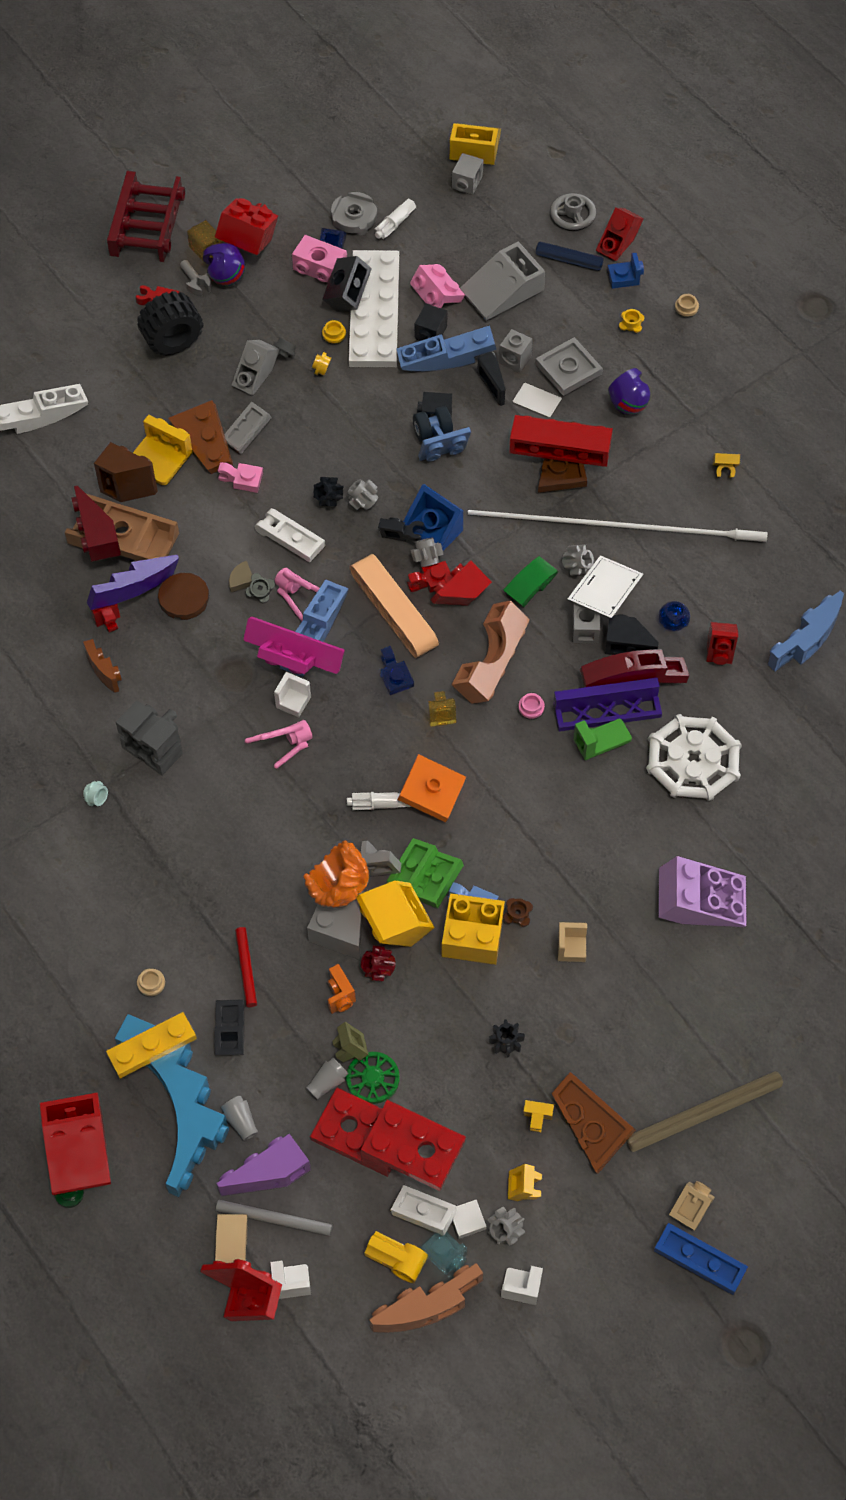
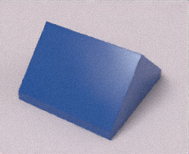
M422 484L403 522L406 525L414 521L423 522L425 530L417 529L414 534L421 535L422 539L433 537L434 543H441L442 550L444 551L463 531V510L425 484Z

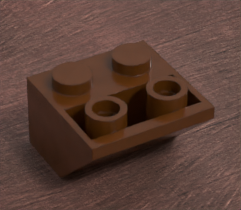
M110 442L94 462L100 492L119 502L152 496L158 492L153 463L147 457L138 456L124 446H118Z

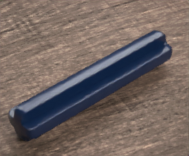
M541 241L538 242L536 247V254L539 256L598 271L602 269L604 258L601 256Z

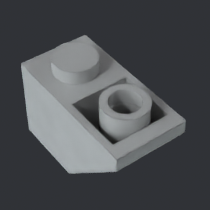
M247 340L232 386L254 395L272 372L280 349L262 340Z

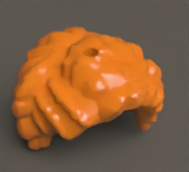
M345 840L339 843L338 846H334L330 854L325 855L324 860L314 866L315 870L312 869L309 874L305 873L303 876L305 885L308 888V894L311 898L315 899V903L324 907L334 908L346 906L358 897V894L367 886L369 870L366 860L362 858L361 852L355 848L353 843H348Z

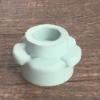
M93 781L85 787L83 792L84 799L89 806H101L107 799L108 789L106 786H103L101 781Z

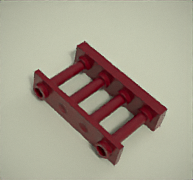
M126 172L107 238L110 256L119 257L121 248L132 246L158 249L159 261H165L166 254L171 251V235L180 201L185 199V187H182L181 177L176 176L173 188L143 185L137 182L136 172ZM140 194L170 197L168 205L136 202L135 198ZM135 211L166 214L164 223L131 219L130 216ZM130 228L161 232L159 240L128 237L125 233Z

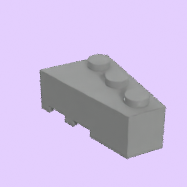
M357 899L342 907H324L318 904L307 927L309 942L360 960L362 913Z

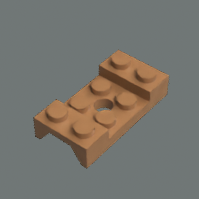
M87 494L114 521L115 530L120 527L128 528L125 533L116 532L121 556L141 561L169 555L179 535L177 522ZM76 522L73 528H67L65 531L67 544L83 548L81 538L85 537V533L79 532Z

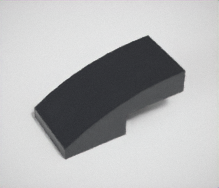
M244 999L216 1000L215 1056L244 1055Z

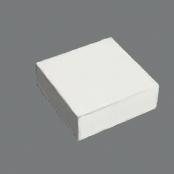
M477 1200L456 1206L457 1212L452 1222L458 1239L486 1230V1224Z

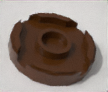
M178 573L170 576L163 581L158 593L161 609L169 617L181 618V620H188L200 615L206 609L209 599V590L206 582L192 573Z

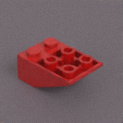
M98 1092L40 1103L52 1195L111 1184L103 1115Z

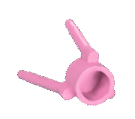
M283 568L275 577V584L279 586L277 593L286 600L302 622L303 615L288 593L297 592L301 586L308 590L311 589L316 593L320 588L302 579L290 569Z
M302 720L282 729L246 738L245 743L286 734L291 745L296 744L297 746L274 764V768L277 769L300 750L308 747L307 741L312 739V732L307 722Z

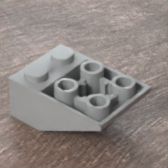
M518 241L500 250L460 289L469 302L487 321L544 291L545 271Z

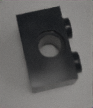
M358 256L337 258L322 300L337 312L357 310L372 268Z

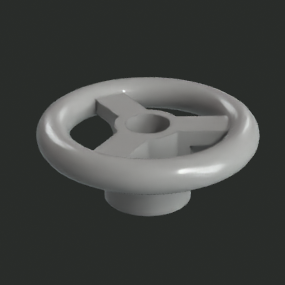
M570 193L558 197L553 202L550 213L553 221L558 226L568 230H579L589 226L594 221L596 208L594 203L586 196ZM584 205L589 209V216L585 220L580 216ZM558 215H567L573 218L576 223L566 222Z

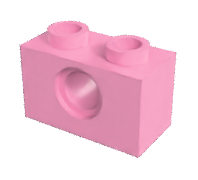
M304 235L292 253L293 270L328 283L337 258L347 257V252L339 247Z

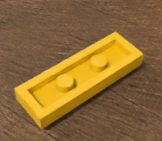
M184 1012L107 1050L106 1053L120 1079L196 1040L197 1037Z

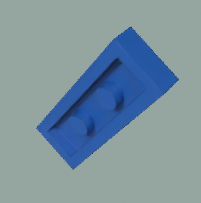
M670 1223L667 1224L654 1248V1252L734 1295L748 1268L745 1264Z

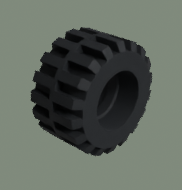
M176 291L162 293L161 296L154 297L151 302L145 304L146 307L141 309L139 312L141 315L137 318V326L148 346L155 354L159 353L162 356L166 354L174 355L186 348L188 349L193 342L198 340V336L201 335L204 326L203 319L188 295L182 292L177 293Z

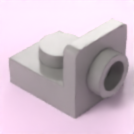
M368 840L362 841L360 852L362 858L367 862L370 876L401 872V862L391 851H377Z

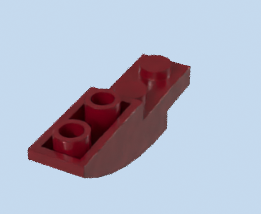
M640 650L620 653L595 660L580 668L585 687L658 678L659 683H687L689 679L684 657H664L662 650Z

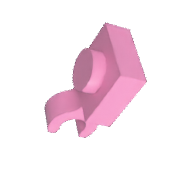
M222 462L218 469L220 473L218 480L233 482L234 489L258 493L263 475V467L239 463L236 469L232 465Z

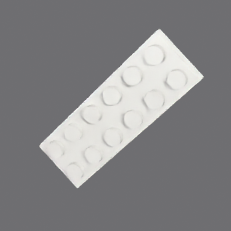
M353 250V256H358L372 270L358 309L351 310L349 367H397L399 251Z

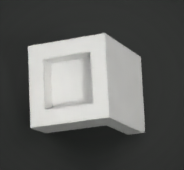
M286 672L274 692L276 708L300 717L311 698L310 682Z
M283 1261L271 1262L272 1279L282 1284L279 1299L311 1295L309 1272L306 1264L284 1267Z
M531 1266L530 1272L507 1268L504 1284L502 1285L501 1298L536 1305L543 1268Z

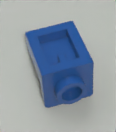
M631 253V262L608 265L607 273L612 289L640 284V275L644 274L643 262L638 260L637 253Z

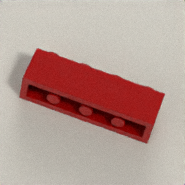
M515 415L510 436V453L607 467L613 428L584 425L577 422L556 421L554 419L534 418L527 415Z

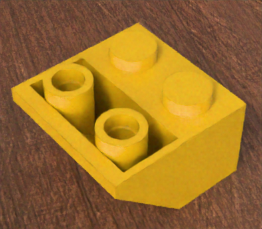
M453 123L450 137V160H459L461 154L464 153L483 159V164L494 165L501 128Z
M392 881L361 893L356 898L362 915L372 927L373 936L380 943L412 947L435 928L411 883Z
M450 893L442 939V957L496 965L505 901Z

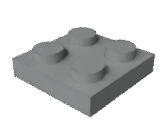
M575 337L537 357L535 365L563 396L602 375L603 371L599 363Z

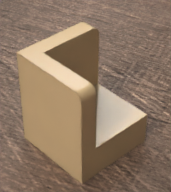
M559 922L558 961L586 962L587 923Z

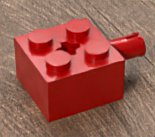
M236 198L221 212L214 238L258 255L272 240L278 215L268 209L265 204L262 207V203L254 206L246 199Z

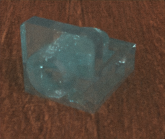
M446 1232L445 1236L435 1233L421 1246V1249L428 1254V1258L445 1275L451 1270L456 1272L467 1260L465 1257L467 1255V1247L463 1243L460 1245L448 1232Z

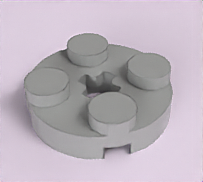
M360 192L348 193L347 197L342 198L341 195L335 199L331 207L333 226L347 233L365 235L377 220V207L373 203V199ZM354 211H358V214H356V215H352V214H350V213H353Z

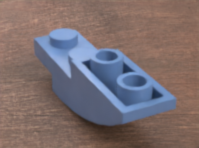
M490 326L445 340L441 334L396 348L401 369L408 371H435L475 363V356L497 350Z
M841 590L833 596L828 595L815 609H808L801 617L800 628L795 630L784 643L779 642L772 647L768 666L774 672L793 658L800 665L803 664L822 646L837 620L844 596Z

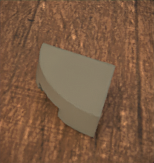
M247 561L237 565L231 572L229 578L231 592L250 586L252 573Z

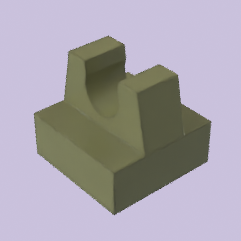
M347 1022L337 1027L338 1036L332 1041L333 1045L340 1049L335 1053L337 1059L344 1063L354 1057L362 1060L369 1055L362 1032Z

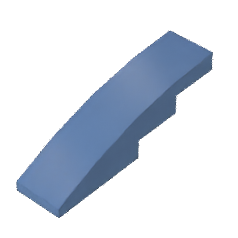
M325 580L304 611L303 621L295 632L324 642L347 596L348 588ZM280 666L281 669L290 672L289 668ZM296 674V675L303 677L305 674Z

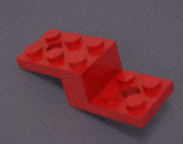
M337 1087L315 1126L310 1139L386 1177L394 1169L440 1191L466 1141V1136L389 1100L385 1102L383 1108H380ZM345 1120H354L357 1123V1128L352 1132L344 1131L341 1125ZM423 1145H430L434 1148L435 1153L429 1158H424L419 1155L418 1150Z

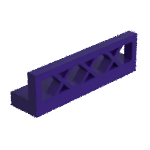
M658 678L555 691L553 706L559 732L575 730V724L584 720L588 727H597L617 719H622L623 723L662 718V710L658 698L660 688ZM653 701L654 710L644 711L638 706L641 702ZM616 705H624L630 709L623 715L612 711ZM598 708L604 713L600 718H592L587 715V712L590 709ZM573 712L578 717L575 721L563 723L562 713Z

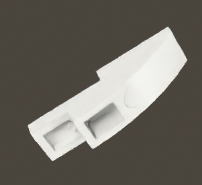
M80 384L34 392L33 399L0 405V431L14 428L16 434L47 426L79 411L88 405V400Z

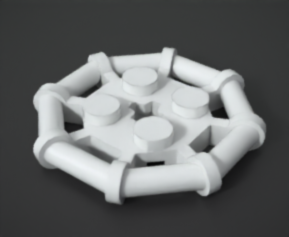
M678 714L675 715L672 721L656 733H651L648 737L650 744L649 761L646 767L647 772L652 774L671 793L670 796L673 798L681 796L704 798L710 801L733 781H738L741 776L739 773V749L742 745L739 740H735L717 722V718L684 717ZM685 727L703 728L706 730L704 733L697 730L687 732ZM678 729L680 736L672 742L664 740ZM713 732L725 745L719 747L709 737ZM660 749L667 751V761L659 762ZM690 754L698 755L699 762L695 760L690 762L688 760ZM729 754L728 768L720 765L722 755ZM668 770L678 781L675 783L664 771ZM714 776H722L711 786L708 784V781ZM689 781L696 782V785H700L701 788L683 786V784H689Z

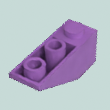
M288 1134L284 1138L282 1136L275 1138L269 1143L268 1149L262 1153H254L244 1161V1165L234 1171L232 1169L224 1173L216 1184L221 1196L287 1187L311 1170L310 1163L292 1136Z

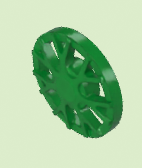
M368 1052L369 1055L362 1060L355 1058L351 1062L347 1070L346 1081L352 1095L371 1104H378L394 1095L399 1086L400 1074L392 1058L380 1052ZM368 1058H377V1065L369 1066ZM385 1062H388L392 1067L383 1072L380 1067ZM358 1063L366 1067L363 1072L354 1069ZM384 1076L395 1077L394 1084L384 1082ZM352 1078H362V1083L352 1086ZM364 1086L370 1089L368 1097L360 1095ZM382 1086L386 1094L378 1097L375 1090Z

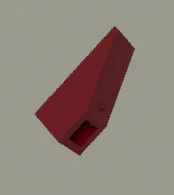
M74 486L76 496L71 497L74 511H80L81 517H76L79 532L85 533V537L81 538L84 553L89 552L91 562L120 556L121 552L114 521L79 486Z

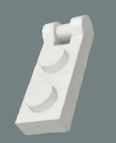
M272 508L265 514L266 518L260 520L255 525V530L260 535L268 536L308 562H311L325 547L324 539Z

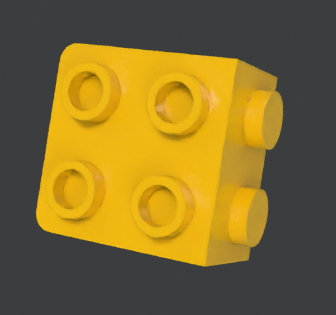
M148 415L143 421L146 437L133 453L138 456L147 457L153 463L156 482L161 485H167L192 454L190 434L184 429H177L169 425L161 418Z

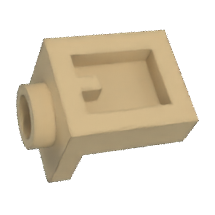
M696 1181L695 1184L689 1182L686 1184L669 1215L695 1231L715 1197L710 1194L711 1189L699 1181Z

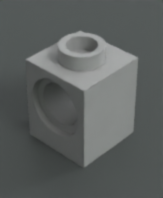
M462 153L452 171V188L474 194L483 176V159Z
M511 329L500 344L499 364L520 373L532 356V338Z
M574 603L572 615L573 643H599V612Z

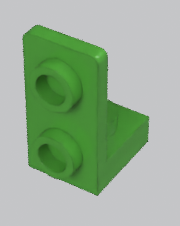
M622 719L614 720L594 729H589L584 720L575 724L573 740L583 758L588 760L631 742L632 737Z

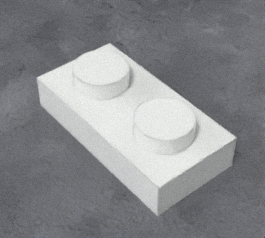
M403 1185L390 1209L393 1216L445 1236L457 1212L456 1205Z

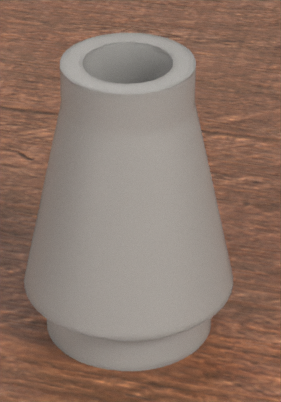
M332 1058L329 1062H324L306 1088L318 1100L321 1096L345 1082L344 1078L348 1075V1072Z
M237 1096L221 1106L227 1122L237 1131L243 1141L252 1138L258 1133L247 1100Z

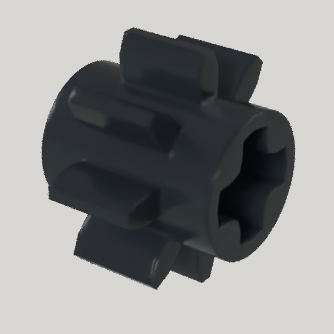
M320 477V482L314 484L313 498L320 501L319 506L336 507V501L343 499L344 486L337 483V477Z
M505 1019L504 1023L499 1027L493 1025L495 1035L489 1036V1043L496 1044L495 1054L502 1052L506 1053L507 1057H510V1053L514 1050L517 1052L521 1051L519 1042L524 1041L525 1034L518 1033V1023L512 1025Z

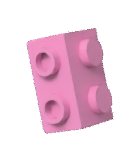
M439 264L419 265L410 282L411 286L425 303L442 308L444 303H460L465 296L459 285L446 273V269Z

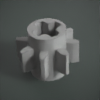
M361 479L357 480L348 490V494L351 495L349 496V503L356 510L360 507L365 510L371 508L378 500L376 495L378 492L376 490L377 486L370 479L366 482Z
M433 537L416 541V548L411 549L413 561H420L421 567L439 563L438 556L444 555L441 543H434Z
M585 544L568 546V551L562 557L563 566L565 569L570 570V575L587 574V569L591 568L594 562L593 554L590 550H586Z
M501 1207L495 1211L493 1216L488 1218L487 1221L491 1223L488 1233L497 1240V1244L506 1240L510 1246L525 1233V1230L522 1229L525 1219L516 1212V1208L506 1212V1209Z

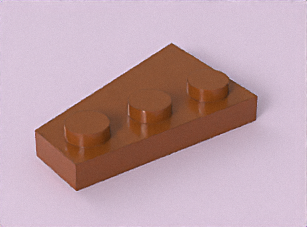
M213 400L168 418L175 428L184 429L190 434L192 450L210 474L218 472L219 465L222 462L233 466L216 404Z
M570 1072L552 1092V1095L578 1138L582 1149L587 1154L595 1172L599 1174L636 1129Z

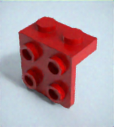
M235 1259L233 1263L213 1261L212 1264L202 1265L201 1273L231 1288L224 1318L230 1321L274 1320L282 1284L273 1280L270 1273L251 1268L250 1262Z

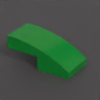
M538 556L521 570L503 591L524 608L539 589L543 591L558 574V570Z

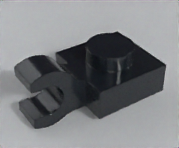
M391 517L389 519L380 518L378 528L382 538L400 541L410 539L416 542L422 540V537L419 534H414L415 530H425V525L421 521H414L406 525L402 520Z

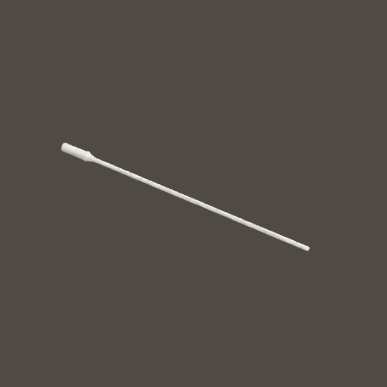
M468 510V515L717 535L727 536L735 539V541L767 542V532L737 530V528L731 531Z

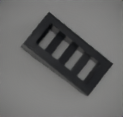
M492 351L478 357L477 373L498 405L502 406L505 405L506 388L496 354Z

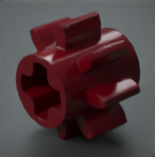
M373 946L372 951H366L361 959V968L365 972V977H372L373 981H384V976H391L396 966L395 958L391 955L392 951L385 950V947Z

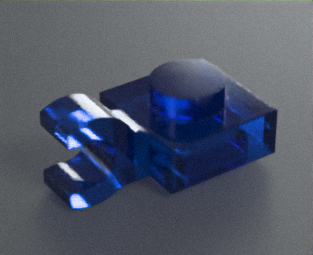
M390 646L381 649V660L385 668L380 669V675L389 694L393 695L414 687V680L405 661L397 663Z

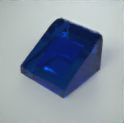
M322 228L320 241L343 249L346 240L345 231Z

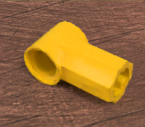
M377 1231L372 1235L364 1252L366 1257L392 1269L393 1274L409 1283H415L428 1258V1254L417 1246L409 1243L403 1245Z

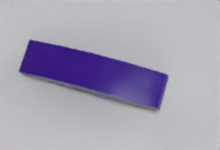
M178 555L131 562L128 571L111 574L109 583L92 585L87 599L90 610L123 602L158 586L174 575L179 560Z

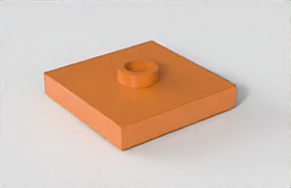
M418 754L397 800L446 822L466 776Z

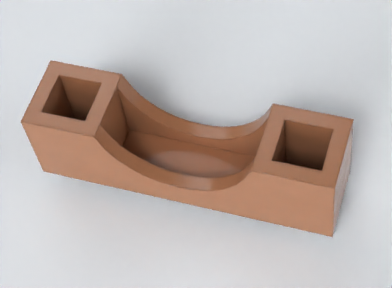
M512 601L493 604L483 623L489 639V648L485 659L482 662L462 664L452 683V686L471 704L486 702L492 698L499 680L505 673V668L510 658L515 654V648L519 640L525 634V629L530 619Z

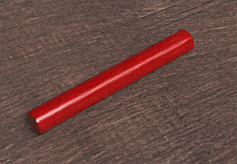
M239 927L235 929L246 1007L257 1006L247 931L245 927Z

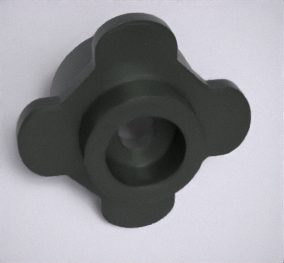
M255 573L251 576L252 582L246 588V594L248 597L254 596L259 598L263 603L267 602L270 590L275 587V583L272 579H265L259 573ZM261 585L263 589L258 590V586Z

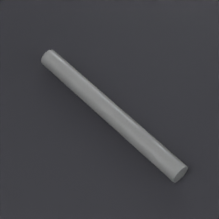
M218 1200L216 1205V1211L222 1213L247 1214V1218L327 1236H330L333 1224L223 1200Z

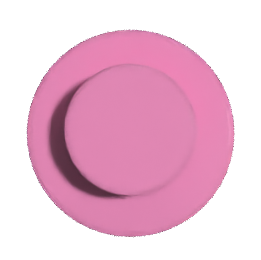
M535 693L523 696L518 705L521 715L529 719L541 716L545 707L543 699Z

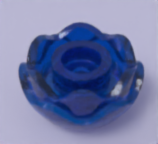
M679 601L667 602L659 610V622L668 630H682L690 622V611L686 605Z

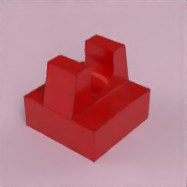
M118 604L91 610L97 627L105 625L108 632L118 629L115 622L116 619L120 618Z

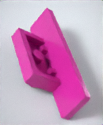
M252 616L248 618L244 641L260 646L257 657L264 659L266 663L289 668V671L295 674H305L313 666L335 674L340 671L344 649Z

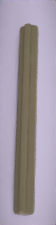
M772 1072L633 1133L627 1140V1145L632 1152L640 1150L782 1087L783 1079L779 1072Z

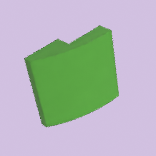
M413 838L399 860L401 862V872L391 874L387 879V883L392 881L411 883L420 902L439 908L464 864L459 858L438 852L435 845Z

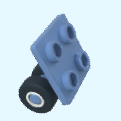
M446 406L435 408L436 414L429 418L425 412L413 415L415 433L419 441L422 442L418 455L420 461L425 459L427 461H434L446 453H450V455L458 454L467 445L471 434L470 427L453 431L451 415Z

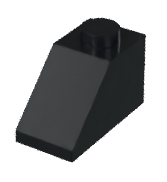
M623 614L614 615L612 618L609 617L605 654L616 655L640 650H658L659 642L635 617H628Z

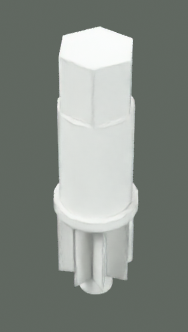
M408 198L389 216H386L375 228L377 231L375 233L376 238L380 239L382 237L384 239L396 230L416 208L414 201Z
M398 792L352 793V798H347V806H352L353 810L411 807L397 800L400 795Z

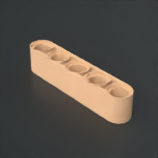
M374 554L350 565L351 574L357 584L414 658H418L439 645L434 631Z

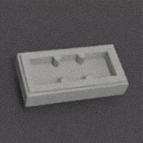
M251 402L224 434L227 445L239 454H242L272 418L270 414Z

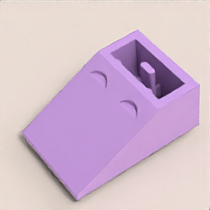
M676 856L659 868V918L680 924L745 927L746 876Z

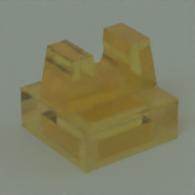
M445 691L434 692L435 701H428L430 727L456 723L454 698L446 699Z

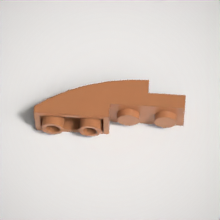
M477 1263L471 1267L465 1265L453 1274L455 1278L444 1284L441 1281L434 1285L428 1291L429 1295L427 1296L420 1286L415 1290L409 1288L403 1291L397 1297V1302L389 1307L385 1304L372 1313V1318L369 1319L370 1328L373 1332L407 1331L436 1323L453 1315L465 1307V1298L462 1294L483 1281L482 1270Z

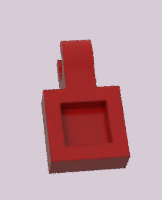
M442 561L434 565L422 567L421 573L413 572L409 574L410 582H407V585L411 592L428 587L429 592L432 593L435 592L433 589L443 579L448 583L453 577L450 574L451 572L446 561Z

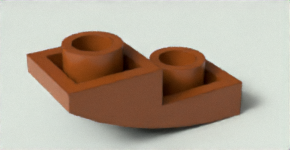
M93 639L84 641L86 655L97 677L114 693L119 692L117 682L122 679L118 666H112L110 657L104 659L101 647L96 648Z

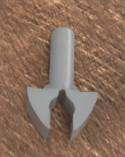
M183 260L180 263V267L191 280V282L186 283L187 290L192 294L202 296V290L198 286L200 284L205 286L210 292L211 280L209 274L198 275L187 260Z

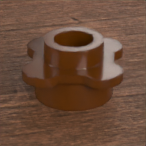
M511 898L507 900V912L503 915L504 922L507 924L512 922L518 923L522 927L529 925V912L533 910V905L523 899Z

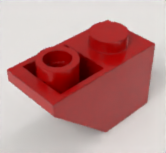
M615 207L596 251L617 261L634 241L644 218L625 208Z
M471 560L465 566L460 563L450 573L453 578L448 583L443 579L433 589L436 594L430 601L433 604L468 606L492 582Z
M710 623L706 662H714L718 665L732 664L738 640L737 624Z

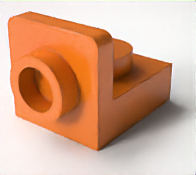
M337 964L329 968L330 980L327 981L335 995L327 1000L332 1014L337 1011L344 1012L356 1002L355 990L340 965Z

